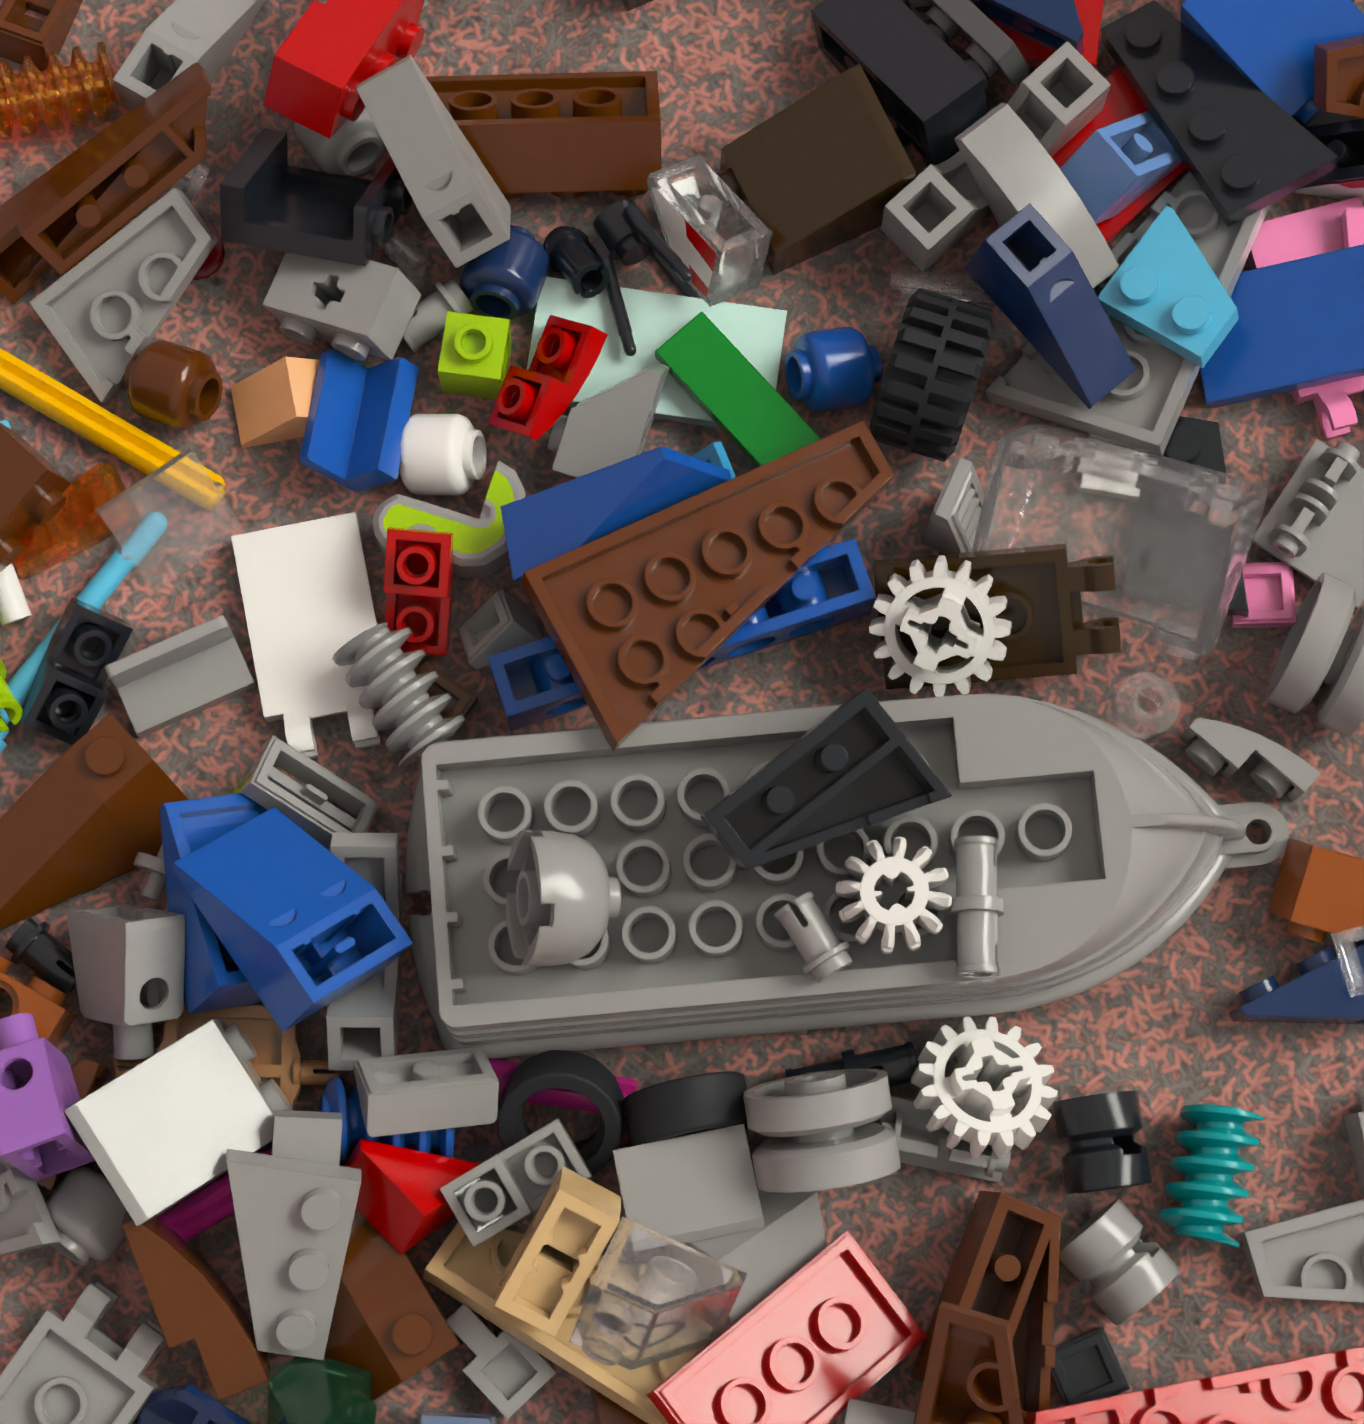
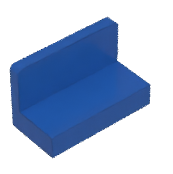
M335 349L323 352L320 357L300 452V462L356 493L397 480L401 462V437L403 429L409 421L419 367L402 357H398L366 368Z

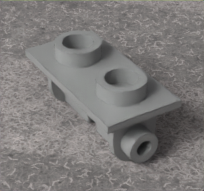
M891 1095L892 1109L880 1118L879 1124L896 1130L901 1163L1001 1183L1002 1174H1006L1008 1170L1011 1150L1005 1158L999 1159L994 1153L992 1146L987 1145L979 1158H973L970 1152V1142L962 1139L956 1147L950 1149L946 1146L950 1133L948 1130L942 1127L929 1132L926 1128L933 1115L931 1109H915L914 1099Z

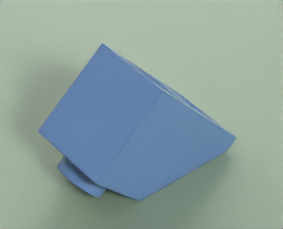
M1145 111L1097 129L1060 170L1084 203L1095 223L1098 224L1118 215L1182 164L1183 161L1150 112Z

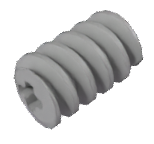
M385 622L371 627L352 638L336 651L332 659L339 666L354 664L346 674V682L353 688L367 686L359 697V704L362 708L368 710L382 707L372 719V725L378 731L395 729L386 740L385 747L391 753L408 751L399 763L400 768L421 759L424 750L429 745L449 741L465 722V718L463 715L443 719L440 713L451 701L450 693L429 696L427 690L437 680L439 675L436 671L416 675L413 669L426 655L425 652L421 649L403 653L400 647L413 632L410 628L390 631L387 627L388 623Z

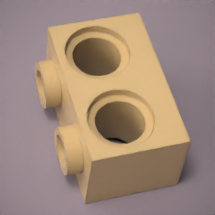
M562 1166L499 1278L494 1306L555 1337L620 1222L621 1196Z

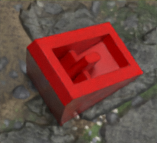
M360 1139L344 1167L361 1169V1186L356 1209L401 1255L456 1217L440 1188L480 1164Z

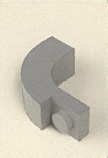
M333 832L330 845L331 853L377 889L403 927L402 874H400L398 833ZM402 954L379 974L328 1004L326 1025L329 1070H353L354 1061L359 1059L397 1055L401 1006Z

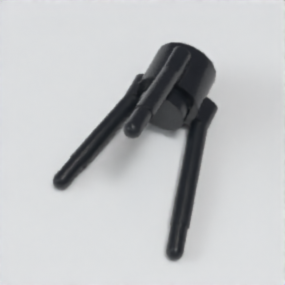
M624 199L609 205L595 218L593 229L599 238L589 245V249L609 270L610 278L606 291L618 334L621 338L625 354L627 356H634L636 345L613 259L621 260L623 265L630 266L641 262L650 255L684 296L700 298V295L689 283L693 278L689 268L650 226L636 202L632 199Z

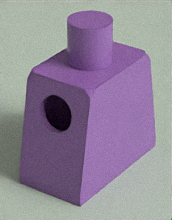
M18 1013L0 1019V1157L36 1182L95 1161L64 1110L81 1100L67 1057L45 1037L39 1038L34 1017L31 1013Z

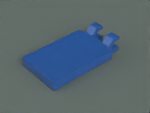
M1364 244L1241 272L1230 297L1237 307L1239 320L1203 368L1200 367L1205 399L1209 408L1363 376Z

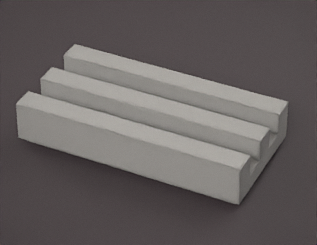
M274 735L262 745L259 752L261 756L253 764L250 770L252 775L244 783L240 791L242 794L267 810L275 807L312 838L329 849L333 832L367 833L380 803ZM273 765H277L287 773L291 774L298 780L305 783L306 786H303L297 781L293 780L286 774L282 773L281 771L273 767ZM330 799L337 805L341 806L348 812L355 815L357 819H354L353 817L343 812L342 810H340L339 808H337L336 806H334L326 800Z

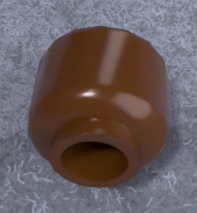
M166 340L155 341L146 346L139 355L134 356L129 361L124 375V384L128 390L129 402L137 415L180 430H188L197 426L202 420L209 419L218 408L222 397V378L217 373L211 357L201 351Z

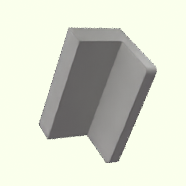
M223 615L104 667L109 680L118 690L139 738L257 687L233 631Z

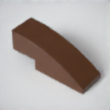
M126 1211L122 1227L168 1348L195 1339L218 1401L269 1382L270 1363L265 1352L257 1351L253 1325L231 1290L194 1248L161 1220L154 1218L140 1226H136L128 1211Z

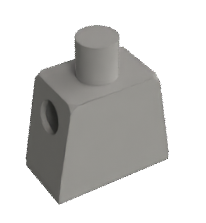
M129 904L67 912L79 1007L83 1017L112 1024L115 1059L135 1060L153 1056L152 1023L177 1019L183 1013L185 914Z

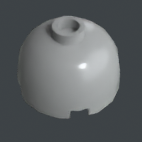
M520 830L513 841L507 871H520L516 892H506L507 928L512 952L516 959H524L523 966H555L572 963L592 951L604 936L608 919L618 916L621 905L619 881L616 877L608 876L604 860L592 844L574 834L562 832Z

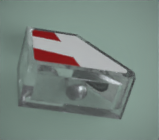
M697 155L648 174L647 186L665 242L692 272L693 278L687 283L709 307L759 287L772 232L710 166Z

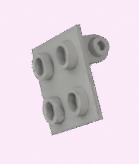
M1316 439L1250 541L1313 582L1324 572L1352 584L1356 594L1355 608L1358 609L1364 600V468L1356 462L1360 452L1351 444L1339 441L1335 448Z

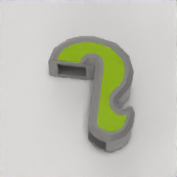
M498 461L479 519L396 494L381 503L374 512L372 523L378 546L386 557L387 529L389 527L453 533V574L462 578L488 577L510 563L501 506L525 498V490L516 471Z

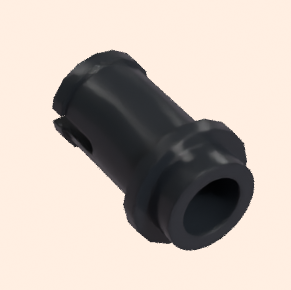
M569 226L557 227L546 236L543 243V248L546 250L550 262L549 268L555 272L562 273L577 295L580 293L583 298H591L600 294L609 282L610 273L608 268L589 249L590 242L588 236L579 228Z
M29 918L16 930L5 946L13 954L11 961L16 965L21 962L25 963L47 983L67 994L68 997L75 990L73 985L76 983L72 952L48 933L50 929L48 923L44 921L38 924L32 918Z

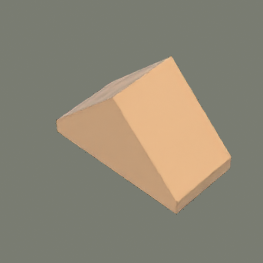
M285 356L231 386L242 448L304 437L320 360Z

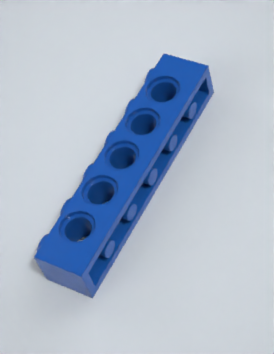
M855 538L821 549L698 670L870 615L876 596ZM551 636L487 656L490 672L510 731L588 706Z

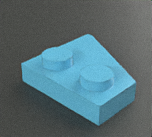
M1167 205L1097 296L1108 315L1201 368L1205 366L1239 320L1238 310L1174 209Z

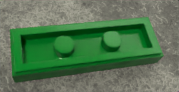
M702 311L655 351V358L660 364L670 367L668 372L757 468L821 439Z

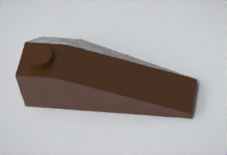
M111 713L106 715L64 752L0 818V931L41 913L42 910L73 896L83 895L101 887V884L135 869L139 870L140 868L133 864L138 852L157 857L162 845L159 808L164 803L189 800Z
M347 1160L340 1161L339 1166H344ZM355 1209L324 1359H316L350 1417L463 1345L461 1339L447 1322L446 1314L408 1252L406 1251L400 1255L357 1209Z
M945 1301L941 1302L938 1308L915 1424H1023L1009 1320Z

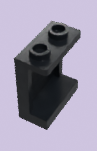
M263 128L219 184L221 240L366 266L381 244L386 245L389 242L393 226L400 215L406 216L412 204V197L391 156L373 180L288 166L287 132Z

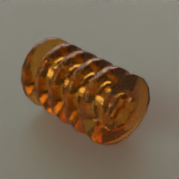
M103 41L97 42L95 60L93 62H88L79 46L72 47L70 66L65 67L54 50L48 51L46 69L44 71H39L30 55L23 56L21 75L16 76L6 60H0V139H12L15 120L26 136L35 135L38 129L39 116L42 117L50 131L60 130L63 111L67 113L75 127L83 126L86 122L89 106L99 122L109 121L112 102L116 104L119 110L120 104L118 91L113 82L115 75L105 43Z

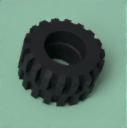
M920 287L908 300L870 421V432L875 441L945 462L954 453L994 329L993 310Z

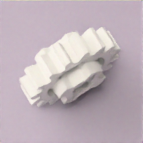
M938 555L933 571L927 572L918 559L914 560L909 568L911 579L907 581L904 577L894 573L889 578L887 584L895 596L878 594L873 607L886 615V617L872 619L869 626V633L885 636V639L876 645L874 650L875 658L891 656L894 662L889 670L888 677L894 680L904 673L912 677L910 692L916 694L922 688L924 682L933 684L935 697L944 696L947 684L955 683L962 695L968 694L971 687L970 675L975 674L986 682L991 678L993 669L987 658L1003 661L1005 658L1007 647L995 638L1010 635L1012 622L996 618V615L1006 609L1008 601L1005 596L989 598L987 593L994 579L990 574L981 577L976 582L969 578L971 572L970 561L965 560L959 566L957 572L948 571L945 555ZM944 588L941 594L925 600L913 596L926 589ZM966 597L978 609L982 618L983 629L980 628V623L970 619L964 606ZM939 616L950 620L949 630L943 634L942 638L930 634L932 624L937 621ZM898 626H900V631L911 636L917 650L915 657L903 644ZM955 655L966 658V660L958 664L937 666L938 662Z
M970 1016L963 1017L955 1031L946 1024L942 1026L933 1042L928 1041L917 1060L921 1064L918 1065L912 1075L911 1083L923 1089H921L913 1103L915 1109H931L933 1112L931 1119L926 1125L929 1132L942 1127L950 1132L946 1143L948 1148L953 1149L962 1139L970 1142V1152L973 1158H979L987 1145L992 1146L994 1153L999 1159L1005 1158L1014 1144L1022 1150L1027 1148L1035 1137L1036 1132L1040 1133L1052 1116L1048 1109L1057 1098V1090L1045 1086V1084L1054 1073V1068L1052 1065L1036 1064L1034 1059L1042 1047L1039 1043H1034L1024 1048L1018 1042L1021 1036L1020 1027L1014 1026L1005 1035L998 1032V1023L995 1017H989L982 1029L976 1028ZM956 1057L958 1063L951 1076L945 1077L946 1064ZM1017 1097H1023L1021 1112L1012 1118L1011 1111L1015 1106V1100Z

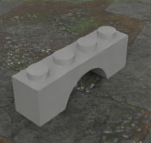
M1067 41L1021 82L1007 104L1052 157L1102 111L1111 84ZM961 151L940 164H930L884 207L881 230L923 273L991 212L989 204L985 200Z

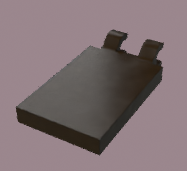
M1067 544L941 554L946 557L948 571L957 572L959 566L967 560L971 562L969 578L975 582L981 577L990 574L994 579L987 595L989 598L1005 596L1008 601L1006 609L996 615V618L1012 622L1010 635L995 638L1007 647V651L1003 661L987 658L993 669L992 676L988 681L1077 674L1076 655L1121 652L1119 618H1099L1083 623L1081 592H1099L1115 589L1113 555L1094 556L1068 562ZM938 555L875 560L873 569L876 598L878 594H887L894 597L895 595L887 584L889 578L896 573L907 581L910 580L909 568L914 560L918 559L927 572L933 571ZM944 588L926 589L913 596L925 600L941 594ZM966 597L964 606L970 619L980 623V628L983 629V622L978 609ZM878 611V617H886V615ZM939 616L937 621L932 624L930 634L942 638L943 634L949 630L950 620ZM898 626L903 644L915 657L917 650L911 636L900 631V626ZM955 655L938 662L937 666L958 664L966 660V658ZM891 656L883 658L886 689L910 688L912 677L907 673L894 680L888 677L894 660ZM975 674L970 675L971 682H984ZM924 682L923 686H933V684Z

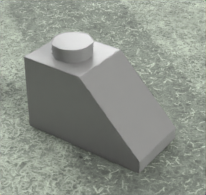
M656 363L581 401L570 409L568 416L562 414L553 426L548 443V450L557 452L552 470L578 478L642 454L670 367Z

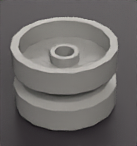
M1323 572L1313 584L1296 615L1297 623L1291 626L1270 675L1264 697L1265 701L1295 714L1311 702L1323 682L1315 708L1318 724L1349 737L1356 731L1364 719V605L1360 608L1349 626L1356 603L1355 588L1352 584Z
M879 1069L820 1071L774 1080L744 1091L743 1098L748 1129L758 1134L772 1137L762 1142L753 1150L752 1158L757 1189L777 1193L828 1190L870 1182L891 1175L901 1169L896 1130L885 1125L871 1123L883 1117L892 1109L887 1071Z

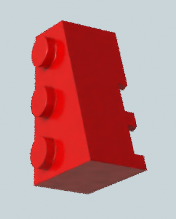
M313 0L274 55L263 106L330 139L347 120L355 122L365 108L356 89L357 84L410 54L414 58L424 36V28L418 26L424 0H328L325 5Z

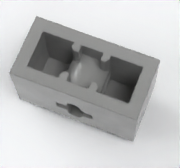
M286 252L262 305L281 322L280 332L297 342L313 345L317 338L330 342L335 350L356 360L365 361L368 354L392 360L422 294L396 267L372 260L366 266Z

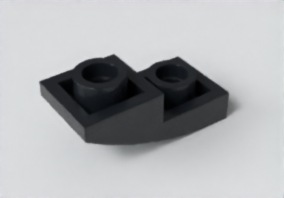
M72 597L51 638L33 681L22 718L20 719L22 724L71 745L83 737L90 730L109 694L104 686L108 678L104 667L117 661L133 631L131 625L125 620Z

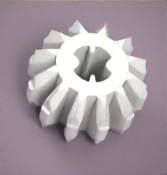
M904 837L895 838L892 857L885 858L882 847L877 840L868 842L867 853L873 865L869 867L862 860L854 856H850L845 862V867L849 873L861 882L845 880L839 881L836 884L837 895L843 898L859 900L839 911L841 922L849 923L864 917L866 921L859 927L855 936L856 941L862 945L870 940L875 930L878 929L884 932L881 940V952L884 954L892 953L895 945V933L902 932L905 943L911 951L919 949L921 940L915 925L918 924L927 932L937 935L941 931L943 924L938 917L927 909L946 910L950 909L952 904V897L950 895L929 891V889L942 885L948 880L949 874L946 868H936L924 874L922 869L928 864L932 850L923 846L917 851L912 861L905 859L907 843ZM898 881H901L908 886L905 899L913 901L907 908L898 903L891 906L889 910L880 906L882 891L875 890L881 883L892 888Z

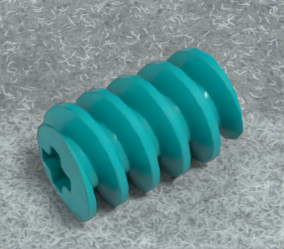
M1201 1103L1183 1106L1180 1109V1117L1196 1127V1129L1177 1132L1174 1141L1191 1154L1173 1157L1170 1159L1169 1167L1184 1177L1185 1181L1167 1183L1164 1187V1193L1178 1202L1180 1207L1162 1209L1159 1211L1158 1218L1173 1228L1177 1235L1220 1246L1239 1248L1240 1243L1225 1234L1223 1227L1244 1223L1245 1217L1230 1208L1228 1203L1229 1200L1249 1198L1250 1190L1235 1182L1233 1178L1234 1174L1254 1172L1255 1170L1253 1163L1238 1155L1239 1148L1259 1146L1261 1140L1243 1129L1244 1123L1265 1120V1118L1249 1111L1224 1105Z

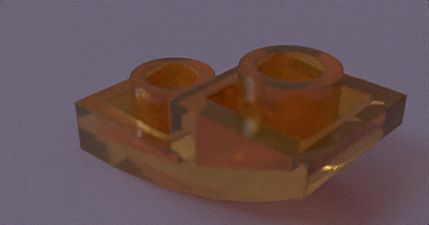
M101 462L73 480L62 493L67 500L61 510L43 526H39L35 522L18 540L23 545V548L12 562V565L19 580L33 577L103 542L141 518L114 464Z

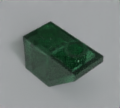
M295 1356L268 1383L267 1424H374L377 1406L375 1401L371 1400L372 1371L327 1358L318 1360Z

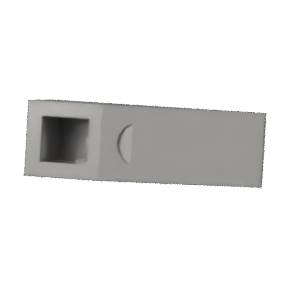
M175 0L146 28L113 78L124 108L130 111L196 62L205 70L211 85L266 0Z
M411 54L357 84L356 89L422 219L453 265L458 268L510 239L511 224L510 204Z

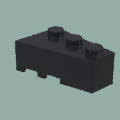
M825 0L811 10L818 47L840 74L858 64L861 65L885 113L897 124L898 127L894 131L903 148L912 143L926 160L927 167L930 164H940L960 151L954 138L988 113L985 94L988 81L983 70L972 58L967 56L962 59L950 48L945 34L936 23L931 20H927L924 23L912 11L908 0Z
M865 688L856 693L701 815L700 818L740 869L749 870L858 829L943 800L952 795L870 690Z

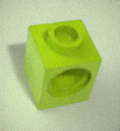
M447 311L438 365V376L443 393L497 400L498 392L503 385L509 367L512 347L510 319Z

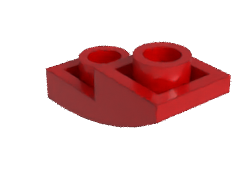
M550 315L537 344V349L529 369L526 370L510 365L487 424L538 440L559 419L578 394L589 376L608 334L590 325Z
M389 527L387 529L383 593H387L385 611L387 627L390 631L410 628L413 632L400 647L404 653L423 649L426 655L447 656L450 646L452 612L453 533Z

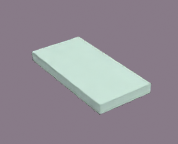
M546 277L536 307L527 370L530 367L537 344L550 315L590 325L608 334L589 376L568 407H574L581 401L656 363H660L655 358V351L701 311L776 390L787 316L786 310L620 287L636 345L635 355L627 356L618 334L606 288L594 297L583 298L580 293L577 295L573 291L571 284L566 279ZM668 372L653 419L720 428Z

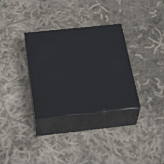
M1103 1327L1096 1328L1056 1346L1055 1368H1051V1378L1063 1406L1115 1396L1130 1389Z

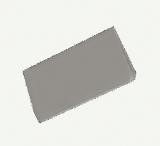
M483 1047L354 1061L353 1070L363 1122L370 1137L491 1124L497 1119L499 1081Z

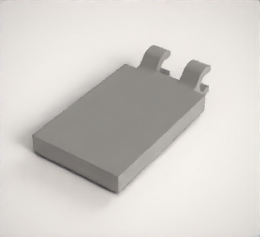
M97 1281L95 1285L90 1283L66 1318L53 1308L46 1310L0 1375V1424H132L147 1403L150 1395L158 1388V1385L144 1376L143 1373L167 1344L160 1325L152 1319L148 1323L143 1322L125 1348L96 1328L120 1297L100 1281Z

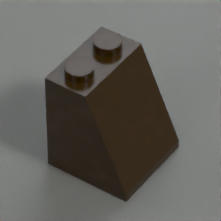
M858 64L721 149L720 172L715 174V179L727 206L732 208L738 205L748 224L742 227V233L751 255L756 261L765 258L771 272L775 275L880 227L885 205L915 179L916 171L861 65Z

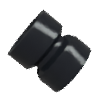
M1138 1091L1103 1093L1053 1102L1058 1139L1068 1143L1070 1151L1061 1158L1067 1194L1103 1191L1152 1183L1147 1148L1136 1142L1134 1136L1143 1128Z

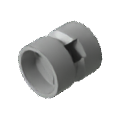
M1119 1198L1104 1207L1060 1246L1059 1256L1060 1262L1077 1282L1089 1280L1092 1282L1094 1288L1091 1298L1114 1325L1121 1324L1149 1303L1180 1272V1269L1157 1242H1142L1140 1236L1143 1226Z

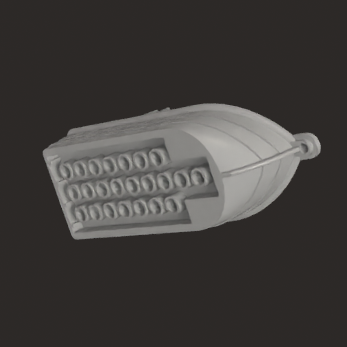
M964 694L878 701L952 796L749 870L740 869L700 816L842 704L644 722L614 751H612L600 727L449 740L429 745L421 757L420 775L412 803L407 835L405 886L407 896L430 893L432 913L424 916H408L407 920L410 939L413 942L411 949L418 980L426 1005L438 1031L440 1041L446 1050L483 1047L488 1059L537 1055L549 1050L585 1051L774 1033L806 1035L808 1030L845 1027L846 1031H851L875 1024L982 1016L1021 1011L1051 1004L1102 984L1137 964L1177 931L1205 900L1224 870L1266 866L1279 858L1285 851L1289 841L1288 824L1284 816L1276 808L1262 802L1217 805L1188 774L1166 756L1140 739L1108 722L1067 707L1021 696ZM1248 825H1258L1263 828L1266 833V842L1264 844H1254L1247 838L1246 827ZM520 830L562 832L574 834L592 844L604 860L608 876L616 877L619 881L621 905L618 916L608 919L605 934L592 951L572 963L555 966H523L524 959H516L512 952L507 928L506 892H516L520 871H507L513 841ZM965 836H989L998 839L997 893L998 897L1003 898L1005 902V914L998 917V951L1001 975L990 978H965L956 975L957 917L951 916L950 909H927L938 917L943 927L937 935H934L916 924L915 927L920 935L921 946L915 951H911L907 947L902 932L895 933V945L891 954L881 952V940L884 932L878 929L875 930L870 940L862 945L856 941V933L859 927L866 921L864 917L849 923L841 922L839 911L859 900L843 898L837 895L836 884L839 881L845 880L861 882L849 873L845 867V862L850 856H854L862 860L869 867L873 865L867 853L868 842L877 840L882 847L885 858L892 857L895 838L904 837L907 843L904 858L910 861L913 860L919 849L923 846L928 847L932 850V855L928 864L922 869L923 873L925 874L936 868H946L949 874L947 881L942 885L929 889V891L945 893L955 898L957 896L956 848H954V840ZM898 881L892 888L881 883L875 890L882 891L880 906L889 910L891 906L898 903L907 908L913 901L905 899L908 886L901 881ZM810 891L813 893L814 900L841 943L849 941L851 948L847 950V953L853 961L846 968L820 983L817 982L812 973L804 974L802 968L807 965L781 922L774 916V913L786 904H789L803 926L806 927L808 922L794 899Z

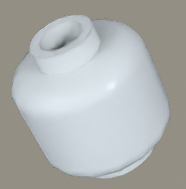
M415 414L409 418L401 437V462L398 474H400L403 484L410 493L417 495H463L473 486L474 480H480L483 477L487 462L485 438L481 430L474 429L466 416L459 414Z

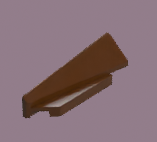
M198 62L192 64L0 206V293L13 305L22 298L49 265L61 276L66 274L205 159L207 143L205 131L207 97L211 95V85L205 70Z

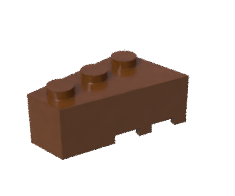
M979 1191L926 1335L928 1338L923 1341L910 1376L911 1378L924 1382L938 1308L941 1302L945 1301L1009 1320L1023 1423L1026 1424L1027 1413L1049 1409L1051 1368H1055L1056 1346L1052 1345L1053 1306L1054 1303H1058L1061 1217L1002 1192Z

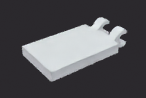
M356 512L231 536L263 715L266 722L284 720L287 744L310 759L319 757L312 719L348 712L352 741L355 743L356 750L381 745L379 731L375 730L372 725V719L376 715L375 709L367 710L359 704V697L367 686L350 687L346 682V674L354 664L339 666L332 659L336 651L352 638L378 625Z

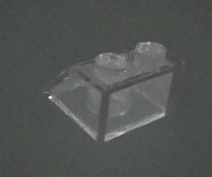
M622 1216L590 1284L569 1342L581 1347L589 1358L604 1365L618 1364L628 1370L705 1347L721 1333L748 1273Z

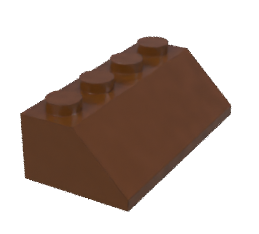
M657 71L426 77L506 200L522 197L525 193L549 192L561 198H575L584 195L588 191H613L617 195L632 197L645 194L648 190H652V187L662 184L661 118Z

